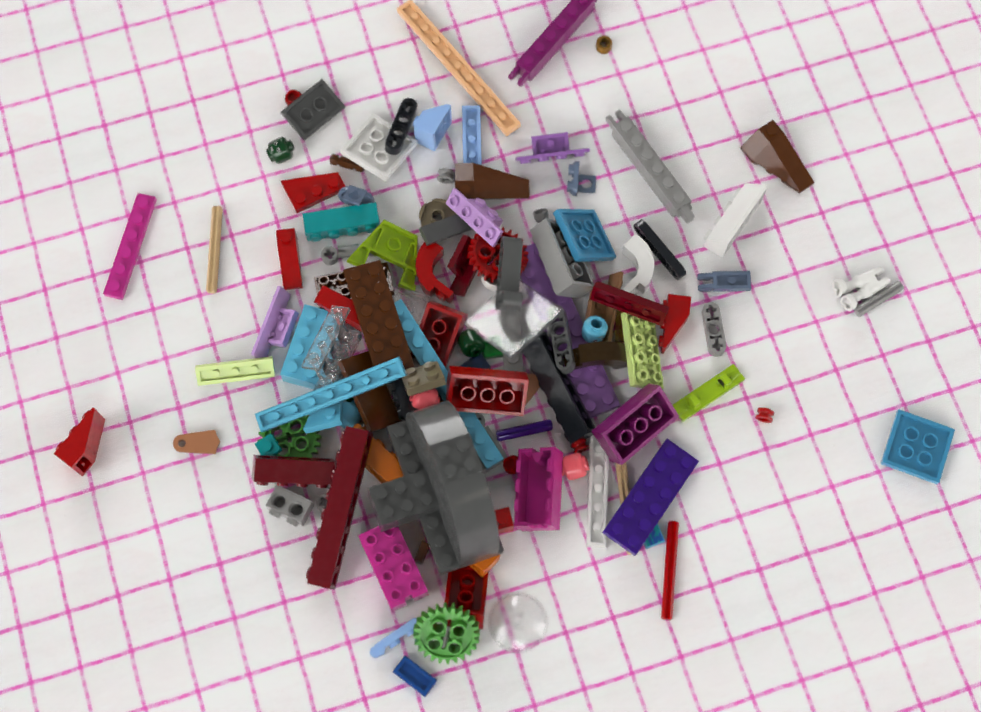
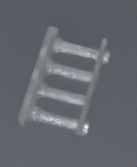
M331 306L301 365L303 369L315 370L319 378L313 390L341 380L343 374L337 362L352 357L362 338L361 332L349 330L345 323L350 312L349 307Z

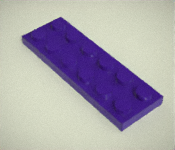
M667 438L602 533L633 556L637 555L699 461Z

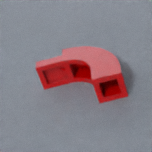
M424 242L416 257L418 283L430 299L435 294L440 301H446L450 304L454 300V292L437 280L433 274L435 265L444 256V249L437 243L427 246Z

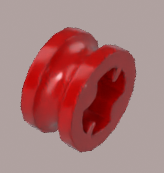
M763 407L757 409L758 414L755 418L758 421L764 423L773 422V418H771L775 414L773 410Z
M586 438L570 445L574 449L573 453H582L590 448L589 445H586Z

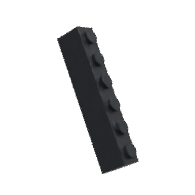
M536 331L520 342L522 353L528 359L530 369L536 375L539 387L544 391L549 406L553 408L556 420L562 426L567 441L572 444L583 438L588 439L593 435L591 431L595 426L569 375L563 374L557 368L553 344L547 332Z

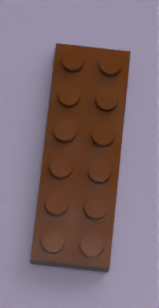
M377 260L344 269L343 274L373 367L401 357L405 370L411 367L414 368L413 359L381 261Z

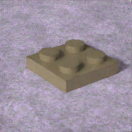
M437 361L426 362L424 365L416 368H408L405 370L407 376L402 378L408 397L446 385L444 375Z

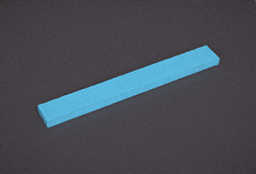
M397 357L258 412L255 416L260 431L266 432L403 378L407 374L401 357Z

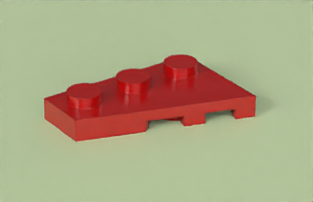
M338 172L281 181L297 213L337 195L342 187H346Z

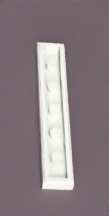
M592 435L589 437L590 470L588 471L586 547L606 548L607 536L602 532L607 526L609 458L595 436Z

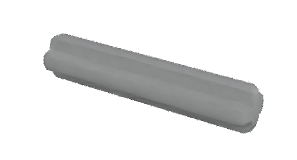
M900 281L893 283L858 305L854 312L858 317H861L901 292L904 286Z

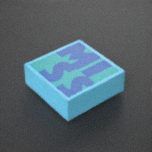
M658 523L644 543L646 549L665 542Z

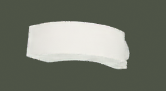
M635 233L623 246L622 254L633 262L637 274L623 290L637 295L639 291L644 294L651 283L654 272V257L648 244Z

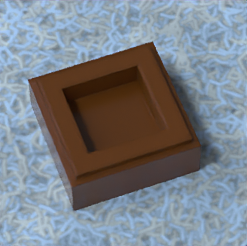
M421 542L414 558L415 563L420 565L424 563L430 549L427 542Z

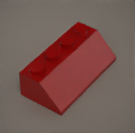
M449 366L446 401L452 403L458 412L524 417L529 378L526 372Z

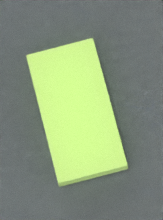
M624 312L621 313L630 387L643 388L650 383L659 385L663 389V376L655 324Z

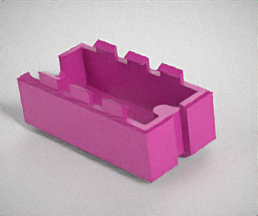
M542 447L540 452L534 448L518 449L514 527L521 531L560 530L563 452L556 447Z
M377 526L358 535L392 612L407 606L406 601L411 598L415 602L429 595L399 526L383 532Z

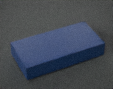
M404 656L392 671L424 697L427 696L437 682V679L407 656Z

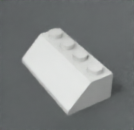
M745 183L742 189L739 187L733 195L735 198L733 202L729 201L726 204L723 216L719 215L713 224L715 225L714 229H709L703 239L706 241L703 247L723 258L762 202L768 187Z

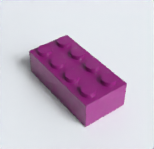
M648 383L591 432L610 461L623 465L674 422L679 415L659 385Z

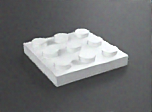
M372 114L341 149V155L386 182L417 146L418 140L407 134L400 153L397 155L388 154L385 151V142L392 125ZM394 131V133L397 135L403 134L402 131Z

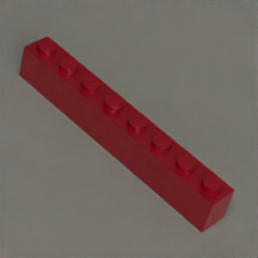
M346 426L345 430L342 431L340 438L342 442L341 448L336 453V468L331 473V488L326 493V508L321 513V528H318L316 533L317 544L311 553L312 564L306 573L307 584L334 590L336 588L374 434L370 431Z

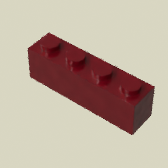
M253 455L252 480L257 485L266 486L268 483H276L277 486H288L291 483L296 484L298 487H308V484H314L318 488H328V485L332 484L331 473L335 469V461L332 458Z

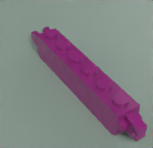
M571 0L518 59L516 67L511 71L508 78L512 81L520 74L521 77L517 82V85L520 87L527 80L532 81L589 17L595 8L597 0Z

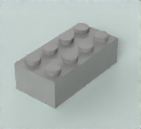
M545 218L530 230L532 240L538 249L539 257L543 261L546 269L545 272L551 281L552 289L556 295L579 299L593 289L594 282L586 263L575 262L556 220Z

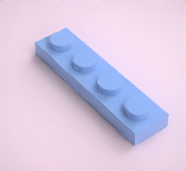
M480 105L462 106L463 163L482 165Z

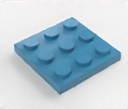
M557 209L553 212L556 223L575 262L612 261L617 257L595 210Z
M898 409L880 464L928 482L939 484L955 429Z

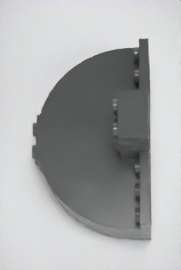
M444 401L406 414L405 421L387 426V432L404 477L368 488V497L380 531L383 532L420 520L439 575L502 554L504 548L499 538L497 519L484 470L471 436L452 403Z

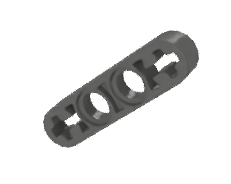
M554 305L548 311V320L555 362L560 372L569 374L575 369V358L568 318L563 307ZM557 312H559L558 318L560 321H557L555 318ZM558 328H565L562 334L556 335ZM561 344H567V348L564 351H558ZM563 357H565L568 361L566 367H563V365H565Z

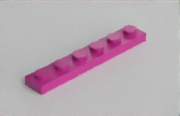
M137 193L103 292L104 296L123 300L157 201L155 196Z

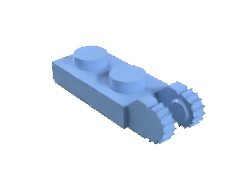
M416 618L411 619L376 643L369 650L370 656L374 658L382 656L385 653L386 647L389 646L392 649L401 642L399 638L405 634L408 637L411 636L414 631V624H416Z

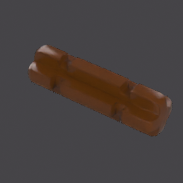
M331 154L329 163L331 165L337 166L338 164L339 167L346 169H356L355 171L358 172L364 171L363 167L344 156H341V158L336 154Z

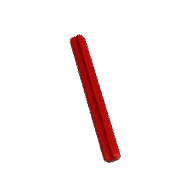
M669 521L667 527L661 619L671 620L673 618L679 522Z

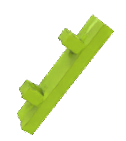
M732 364L673 404L679 419L683 423L742 383L745 378L737 367ZM719 379L724 383V388L718 381Z

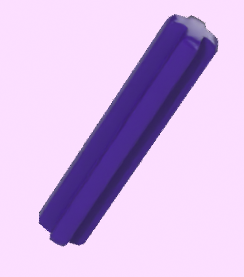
M548 419L496 431V437L500 442L553 430V424Z

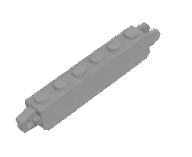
M619 109L615 112L619 122L616 123L610 115L605 117L612 129L613 138L672 217L681 216L687 224L693 221L694 214L691 211V199L629 116L625 117Z

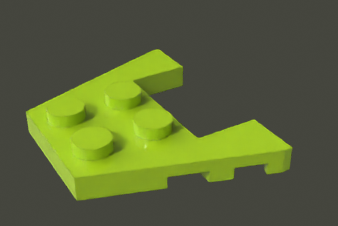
M383 220L346 262L354 266L365 264L369 253L404 269L398 287L413 293L416 289L415 265L418 236Z

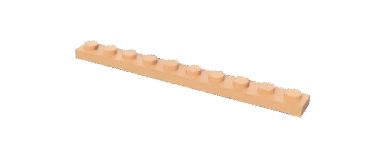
M408 0L397 8L398 14L476 103L480 105L506 137L521 127V123L412 0Z

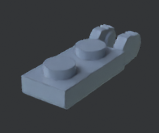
M713 271L712 273H699L697 275V280H712V284L698 285V291L701 292L712 290L713 292L751 291L752 289L750 271Z

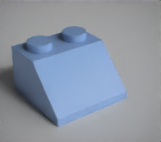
M445 104L422 111L420 116H416L413 126L415 139L418 140V144L433 151L436 150L452 123L451 105Z

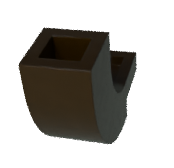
M609 341L579 344L578 348L573 349L575 369L595 365H606L615 370L627 367L625 344ZM564 357L565 367H566L568 361H567L566 358Z

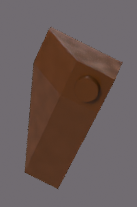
M774 120L759 128L740 147L752 163L759 164L766 169V172L774 174L781 179V182L799 194L815 183L785 133Z

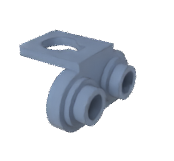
M580 161L569 164L568 175H572L573 179L568 181L567 192H570L572 196H577V192L595 193L596 176L580 175ZM590 180L592 186L584 188L582 185H578V182Z
M352 185L342 187L338 193L339 199L351 206L375 202L372 194L367 192V190Z

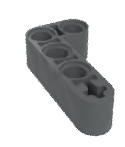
M502 236L498 265L496 310L516 312L522 307L523 293L519 292L523 248L522 238Z

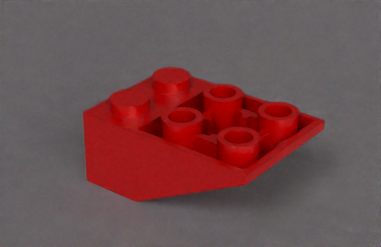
M92 407L91 410L84 413L81 422L70 430L69 436L65 441L57 445L54 455L82 477L96 461L105 418Z

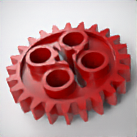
M504 227L501 229L503 233L497 242L499 244H496L495 247H492L479 234H475L474 239H471L467 250V258H470L469 265H473L472 271L478 270L477 276L483 274L485 275L484 280H487L488 277L491 278V283L498 278V267L496 265H499L502 236L518 237V234L511 235V229L508 232H505ZM523 245L520 276L528 262L529 252L526 251L527 245Z

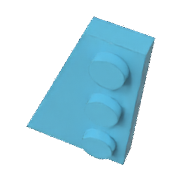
M342 377L323 381L321 387L339 381ZM344 401L309 414L303 428L305 433L308 434L343 425Z

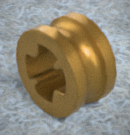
M600 36L596 41V50L601 54L609 53L612 48L611 38Z

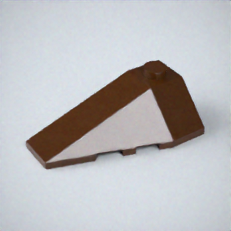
M455 163V188L467 199L530 198L528 179L476 163Z

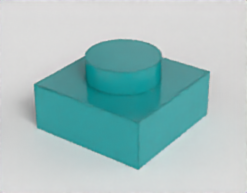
M271 433L255 443L260 455L275 456L283 451L275 436Z

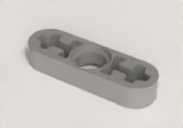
M708 302L702 309L707 348L710 355L719 357L726 350L721 313L716 303ZM708 308H711L712 311H715L712 316L713 320L711 321L710 313L707 312ZM716 325L719 328V332L712 334L709 331V326ZM715 339H717V345L721 346L719 351L716 348H712L715 345Z

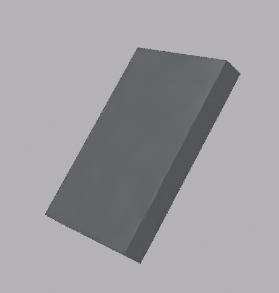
M321 79L280 113L305 141L345 109L346 106L325 81Z

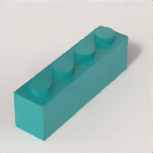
M376 202L302 213L307 241L317 242L324 238L336 239L344 235L355 236L363 232L372 233L380 225Z

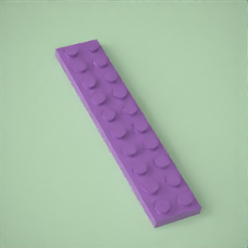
M528 245L526 251L529 252L528 262L520 278L540 323L549 324V309L554 305H560L567 314L573 349L578 348L579 344L588 343L582 337L583 322L572 298L556 295L552 289L551 281L545 272L546 269L539 257L536 245ZM557 312L555 318L557 321H560L558 318L559 312ZM558 328L556 335L562 334L565 328ZM561 344L558 351H564L567 348V344ZM602 365L575 369L568 374L590 418L620 407L618 398Z

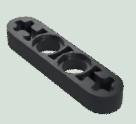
M405 98L401 102L386 138L385 151L390 155L400 153L415 117L417 102L412 98ZM408 106H410L409 112L406 111ZM406 118L408 119V121L402 122L399 119ZM399 130L402 131L403 134L397 135L394 133V131Z
M643 219L633 225L636 233L648 244L654 255L676 280L686 275V270Z

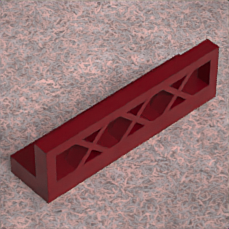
M600 281L595 282L590 297L592 301L660 326L663 325L669 310L668 306Z

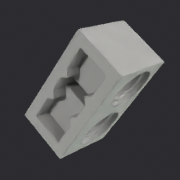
M276 485L266 507L270 510L269 513L277 518L283 516L287 518L286 522L297 527L298 524L304 526L314 504L311 500ZM279 499H285V504L282 507H276V502ZM301 507L303 512L298 516L293 515L294 509Z

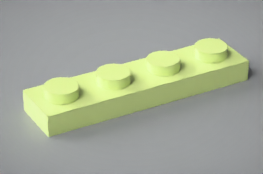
M273 356L195 366L198 386L275 377Z

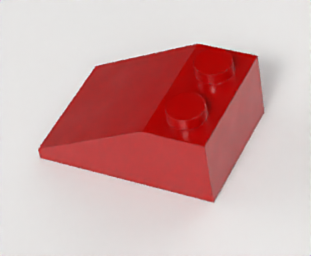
M432 301L427 303L419 327L446 368L458 338L463 331L468 314Z
M470 566L448 572L444 602L447 603L448 607L455 603L456 609L462 605L463 612L469 609L470 616L475 615V622H478L479 629L483 630L489 572L483 578ZM451 619L448 620L447 626H450Z

